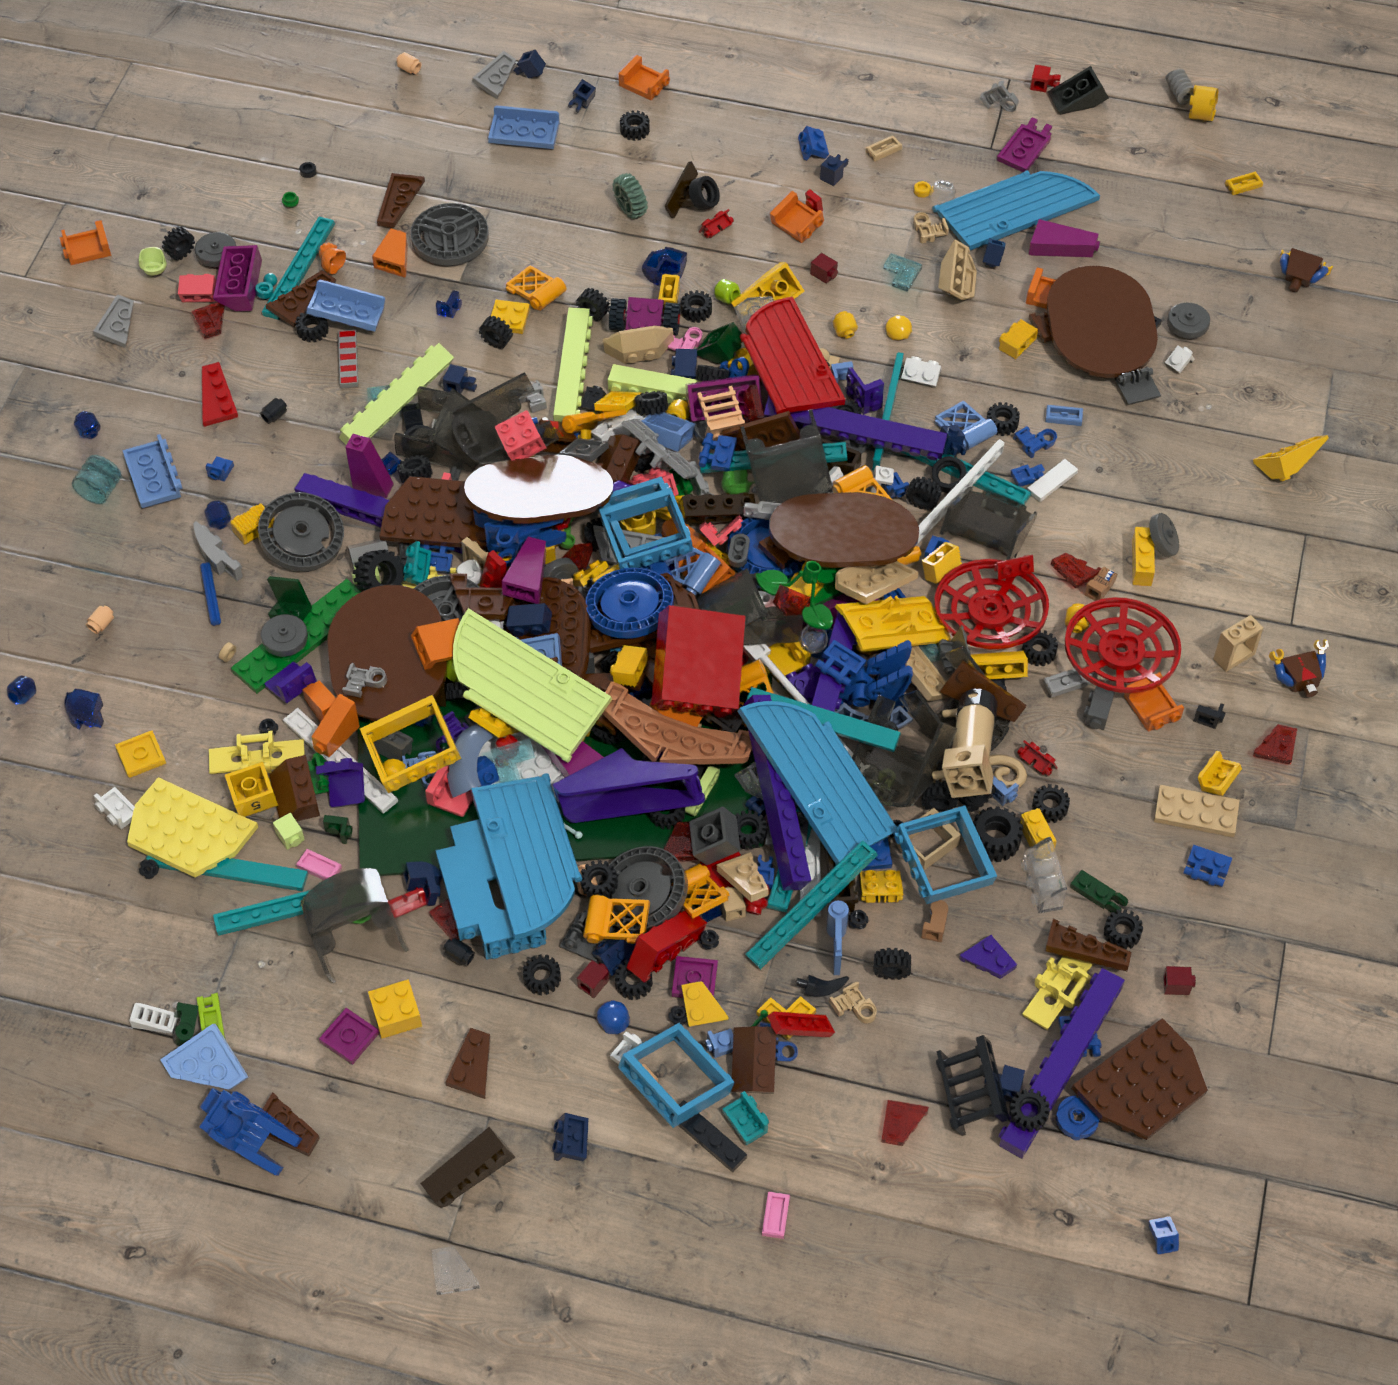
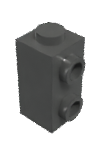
M1096 686L1095 691H1090L1088 701L1091 702V705H1086L1083 716L1087 717L1085 725L1094 729H1105L1115 692Z

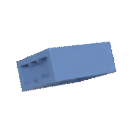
M665 412L655 413V415L649 414L644 420H641L654 433L659 435L657 438L658 443L666 448L680 451L692 440L695 423Z

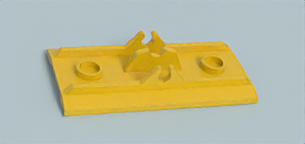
M890 596L885 600L872 601L868 604L856 602L836 604L835 606L854 633L861 652L890 649L894 646L897 647L898 644L906 640L911 642V646L936 644L942 639H946L949 642L951 640L949 633L939 622L935 608L925 596L898 598V596H895L894 599Z

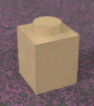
M735 887L725 888L730 894L728 901L720 904L725 921L745 917L746 906L741 892Z

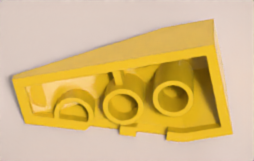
M779 262L735 298L731 304L739 317L755 313L762 306L775 300L792 296L795 299L805 291L786 262Z
M1328 435L1308 438L1295 443L1293 446L1280 448V451L1273 454L1269 452L1253 459V463L1271 479L1288 480L1291 478V475L1297 473L1329 437Z

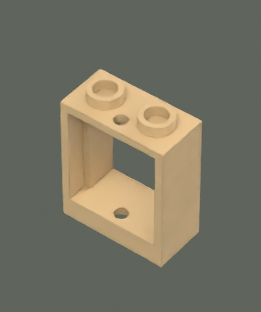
M1250 615L1221 632L1213 659L1227 672L1252 657L1256 653L1263 627Z
M933 808L920 818L937 814L939 812L935 808ZM950 823L933 828L946 842L928 856L924 857L914 847L923 870H926L959 845L961 834ZM920 832L908 835L910 840ZM897 844L898 849L903 852L900 844Z

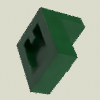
M324 815L323 825L325 832L331 834L340 833L342 844H347V840L351 838L353 831L347 817Z

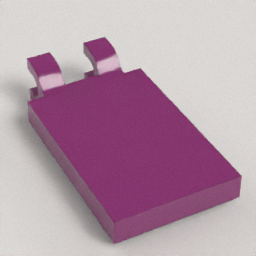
M1032 117L1027 125L1021 124L997 155V161L1021 172L1029 170L1049 144L1052 126L1046 123L1043 130L1039 132L1036 130L1037 126H1035L1038 119Z

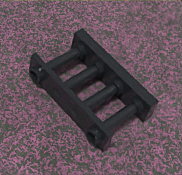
M984 1035L976 1037L977 1046H975V1049L948 1058L941 1050L936 1051L938 1056L936 1065L942 1074L952 1117L949 1119L950 1125L961 1136L966 1135L965 1124L991 1115L1001 1122L1010 1120L992 1044ZM975 1057L981 1058L982 1065H980V1068L955 1077L952 1076L950 1066ZM981 1076L986 1079L987 1084L984 1085V1088L957 1097L955 1085ZM984 1096L990 1097L991 1104H989V1107L964 1116L961 1115L959 1105Z

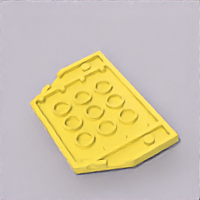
M158 777L134 806L127 843L129 847L196 878L206 870L216 867L217 863L224 859L235 857L258 829V823Z

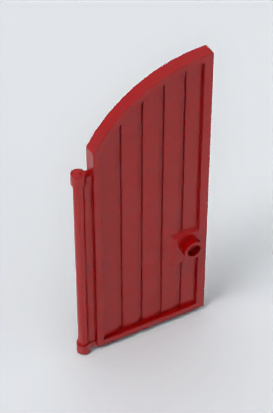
M793 296L775 300L758 309L748 320L745 330L746 334H741L740 339L744 343L771 398L776 413L798 412L845 405L846 399Z

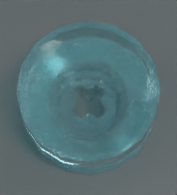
M91 455L86 459L81 470L78 471L72 480V486L87 501L103 504L111 495L112 489L122 477L121 471L113 462L105 457Z

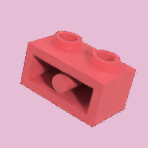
M211 274L180 275L178 296L182 302H216L213 296L217 280Z

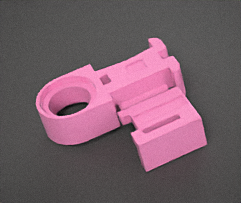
M697 327L689 328L684 336V341L683 338L678 339L673 335L674 341L668 348L674 351L676 349H694V347H698L701 343L702 331ZM690 334H697L699 337L694 339L690 337Z

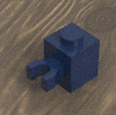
M536 49L522 54L517 63L518 67L514 68V72L517 75L524 72L528 78L538 77L543 73L546 63Z
M582 79L574 89L573 99L568 103V107L571 108L573 105H577V113L580 112L581 106L587 108L595 97L596 87Z
M838 154L836 157L830 155L821 164L820 180L835 186L843 177L844 167L848 165L849 159L846 158L844 161H841V155Z
M989 238L983 262L990 267L1000 266L1006 243Z
M450 364L443 377L444 391L461 395L464 388L473 392L477 388V384H475L476 378L468 377L467 368Z
M958 425L942 426L940 432L947 433L943 454L956 456V454L961 453V455H965L967 449L962 445L965 435Z
M1004 1065L1003 1072L999 1074L1005 1101L1011 1102L1012 1098L1016 1097V1093L1020 1092L1025 1070Z

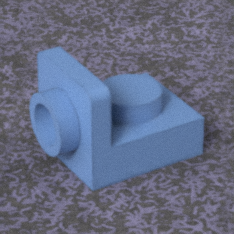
M852 361L831 364V372L837 383L838 380H846L848 368L854 367Z
M993 776V784L996 789L992 797L1002 806L1008 802H1013L1018 796L1019 785L1015 783L1007 788L1002 781Z
M731 1029L713 1034L711 1030L707 1031L705 1045L708 1052L712 1051L714 1058L733 1052V1032Z

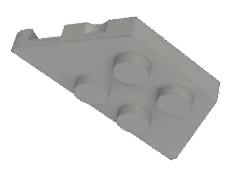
M594 525L593 530L601 560L606 561L608 565H617L604 527ZM622 530L630 548L664 538Z

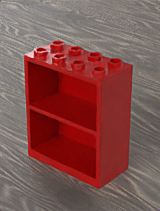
M671 605L662 610L658 618L651 706H657L658 710L673 708L677 709L676 711L680 713H688V710L696 711L695 714L697 715L713 713L715 717L725 718L726 715H730L738 710L746 616Z

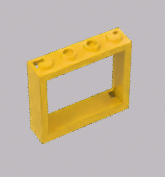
M433 695L360 728L382 784L388 793L396 791L411 782H416L420 778L435 773L437 770L454 764L461 759ZM435 714L449 749L388 777L374 742Z

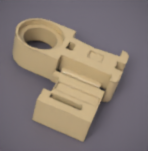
M919 212L914 216L913 224L915 230L920 232V243H926V241L934 242L935 236L948 235L949 228L945 218H942V223H939V225H931L928 214ZM924 219L925 222L920 223L917 220Z
M859 982L845 987L843 994L835 998L829 997V1003L839 1017L844 1015V1011L848 1009L851 1011L853 1007V1012L862 1023H872L876 1018L877 1009L870 998L865 999L858 989ZM867 1008L873 1014L870 1017H865L861 1014V1011Z

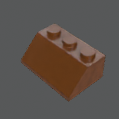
M624 434L610 436L608 440L609 448L602 453L598 463L604 464L605 470L611 476L613 483L620 480L628 484L640 457L635 452L641 444L639 439Z
M306 755L286 759L269 774L272 789L278 803L276 807L279 819L289 813L292 814L296 822L320 816Z
M734 1027L732 1080L734 1085L731 1092L741 1093L745 1091L746 1093L774 1094L776 1033L771 1027Z

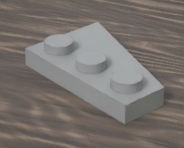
M503 51L473 77L472 82L498 99L516 64V59Z
M117 294L94 329V336L126 348L134 301Z

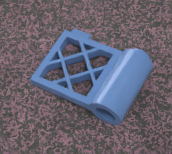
M965 401L935 416V424L940 428L950 425L964 427L961 430L965 435L962 445L967 450L997 434L995 423L991 419L983 418ZM964 408L967 413H957V411ZM951 417L953 421H945L944 418ZM956 418H965L966 422H957L955 420ZM968 419H976L978 421L971 423L968 422Z
M694 547L693 551L687 554L671 557L666 560L668 566L673 563L675 565V569L671 571L674 580L686 586L685 590L692 592L694 595L702 593L721 564L714 556ZM699 555L697 561L691 563L690 557ZM686 559L687 565L679 568L678 561ZM688 570L685 579H681L680 572Z
M839 900L832 902L828 907L826 927L828 935L833 938L834 975H840L842 937L847 931L849 914L847 904Z

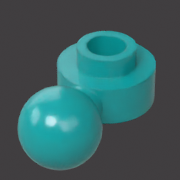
M273 273L266 274L263 279L264 282L256 285V295L259 298L268 299L273 294V286L277 284V277Z

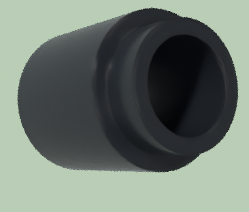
M274 398L262 408L260 415L268 424L275 422L287 412V404L281 398Z
M457 938L447 940L443 947L444 955L459 965L468 966L475 956L472 948Z

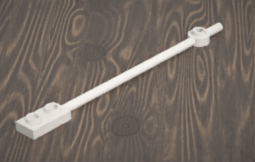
M746 623L743 651L753 662L760 659L796 701L809 704L769 659L768 655L771 650ZM840 739L863 776L871 778V780L866 779L868 784L872 785L877 793L883 796L885 801L889 799L891 795L878 782L879 773L877 769L872 766H864Z

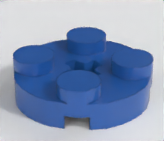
M1070 1096L1060 1103L1055 1118L1059 1129L1076 1141L1094 1134L1100 1121L1096 1114L1076 1096ZM1073 1114H1081L1083 1116L1082 1121L1074 1120Z

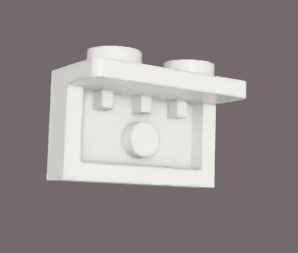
M914 356L906 358L901 377L902 380L932 387L937 386L939 374L942 370L938 362L932 360L924 362L921 361V358Z
M116 787L102 797L97 793L93 795L96 801L94 804L96 809L100 813L104 812L107 815L106 818L113 826L116 824L122 830L131 823L135 807Z

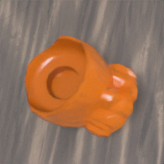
M330 242L320 246L319 257L321 258L323 270L327 274H336L346 261L345 251L337 249V246Z

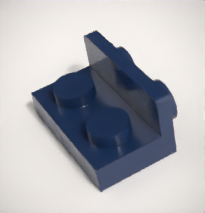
M608 939L599 943L592 952V955L598 958L607 967L609 975L613 976L616 969H619L618 966L620 964L624 966V961L627 960L629 962L636 944L627 943V940Z
M564 1113L555 1121L553 1130L556 1133L552 1146L554 1160L559 1161L565 1157L584 1161L587 1158L589 1118Z

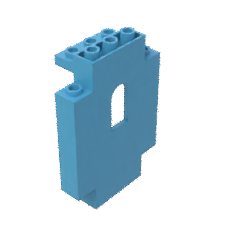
M479 819L451 826L454 846L436 850V855L459 939H472L480 935L486 960L545 945L547 939L545 929L533 935L515 940L506 909H499L495 906L488 881L496 879V875Z

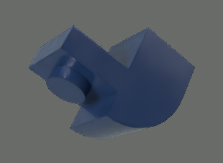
M406 862L403 877L407 891H413L416 887L418 889L422 887L425 892L424 896L427 906L435 905L437 897H440L442 874L439 869L427 862Z

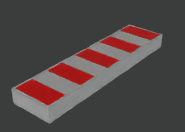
M356 330L338 331L340 388L358 387Z

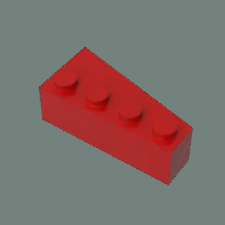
M683 911L682 913L679 912L675 917L665 920L661 925L654 926L649 932L642 933L635 940L636 946L626 968L643 982L648 981L651 972L658 973L667 960L673 961L681 950L684 952L698 941L705 930L707 922L700 916L692 918L686 911Z

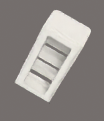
M135 1003L130 1023L132 1028L173 1034L178 1018L174 1017L175 1012ZM149 1015H152L150 1022L147 1021ZM161 1017L159 1024H156L157 1018ZM166 1018H170L168 1025L164 1026Z

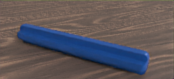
M206 562L202 563L200 568L211 625L215 626L221 623L211 565Z

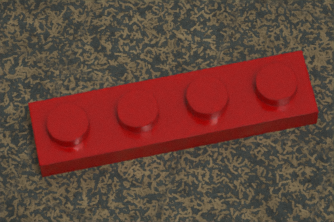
M773 1011L767 1016L771 1023V1028L776 1034L831 1037L835 1033L826 1015Z

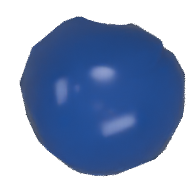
M611 1000L604 1003L597 1011L598 1024L608 1034H619L629 1026V1012L621 1002Z

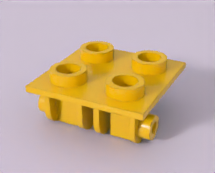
M867 870L860 872L861 901L876 903V896L878 903H880V896H883L884 903H886L887 896L888 902L898 903L903 900L900 871Z

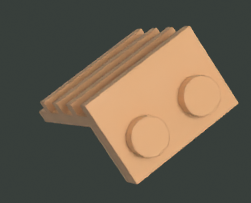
M732 386L728 387L729 392L702 397L701 392L697 393L707 424L705 437L707 433H712L713 441L718 440V436L722 435L723 430L745 424L742 418V411L739 409V402L735 396V390H733ZM732 398L731 402L705 406V403ZM735 408L733 412L710 417L708 415L710 412Z

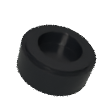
M305 162L299 167L300 175L304 178L314 177L317 173L316 165L312 162Z

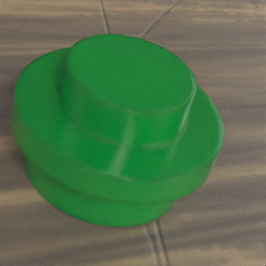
M286 192L283 195L282 203L286 207H294L299 203V198L294 192Z

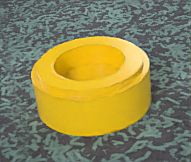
M920 181L914 185V194L916 196L924 198L930 195L931 186L929 183Z

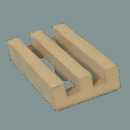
M892 135L866 147L865 152L869 153V156L873 157L875 162L902 150V144Z

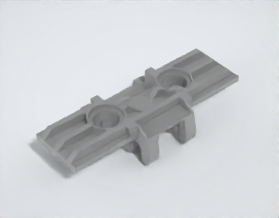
M632 419L621 423L642 441L635 451L639 456L641 454H650L651 452L655 453L650 463L653 468H673L684 479L698 475L696 468L685 460L678 451L666 450L663 445L659 444L657 441L659 435L654 433L640 419Z

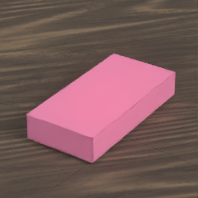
M306 849L296 864L297 868L306 870L309 874L331 884L342 869L341 864L309 849Z
M768 1192L762 1236L784 1239L790 1195Z

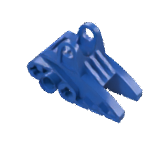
M473 509L475 524L478 527L485 528L487 550L499 552V556L502 559L505 556L512 557L511 560L505 561L506 566H511L528 536L546 541V547L565 542L567 538L565 531L546 528L561 523L564 519L516 524L513 523V520L504 519L501 522L488 518L487 514L483 512L478 513Z
M906 640L898 644L897 647L894 646L888 649L887 652L884 651L876 655V657L868 659L866 666L861 669L856 677L852 675L848 677L852 682L848 687L845 686L844 693H839L838 698L842 699L840 705L845 702L848 706L853 704L857 707H865L869 705L871 699L874 700V716H878V714H882L887 710L892 711L897 706H904L903 709L908 712L910 704L904 693L911 683L913 669L905 664L911 654V642ZM869 674L876 675V678H871Z
M212 1088L200 1105V1108L207 1113V1116L199 1126L222 1146L237 1152L276 1176H279L284 1167L260 1150L268 1135L272 1133L294 1147H297L302 1140L301 1137L262 1108L250 1103L247 1097L237 1091H233L230 1094L225 1090L220 1092Z

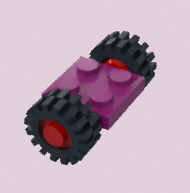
M628 297V308L626 306V299H611L609 330L624 331L625 320L626 330L662 326L663 322V327L673 328V335H678L680 303L666 302L663 314L664 300Z

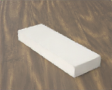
M1064 459L1030 485L1027 490L1031 492V496L1041 502L1078 473V469Z

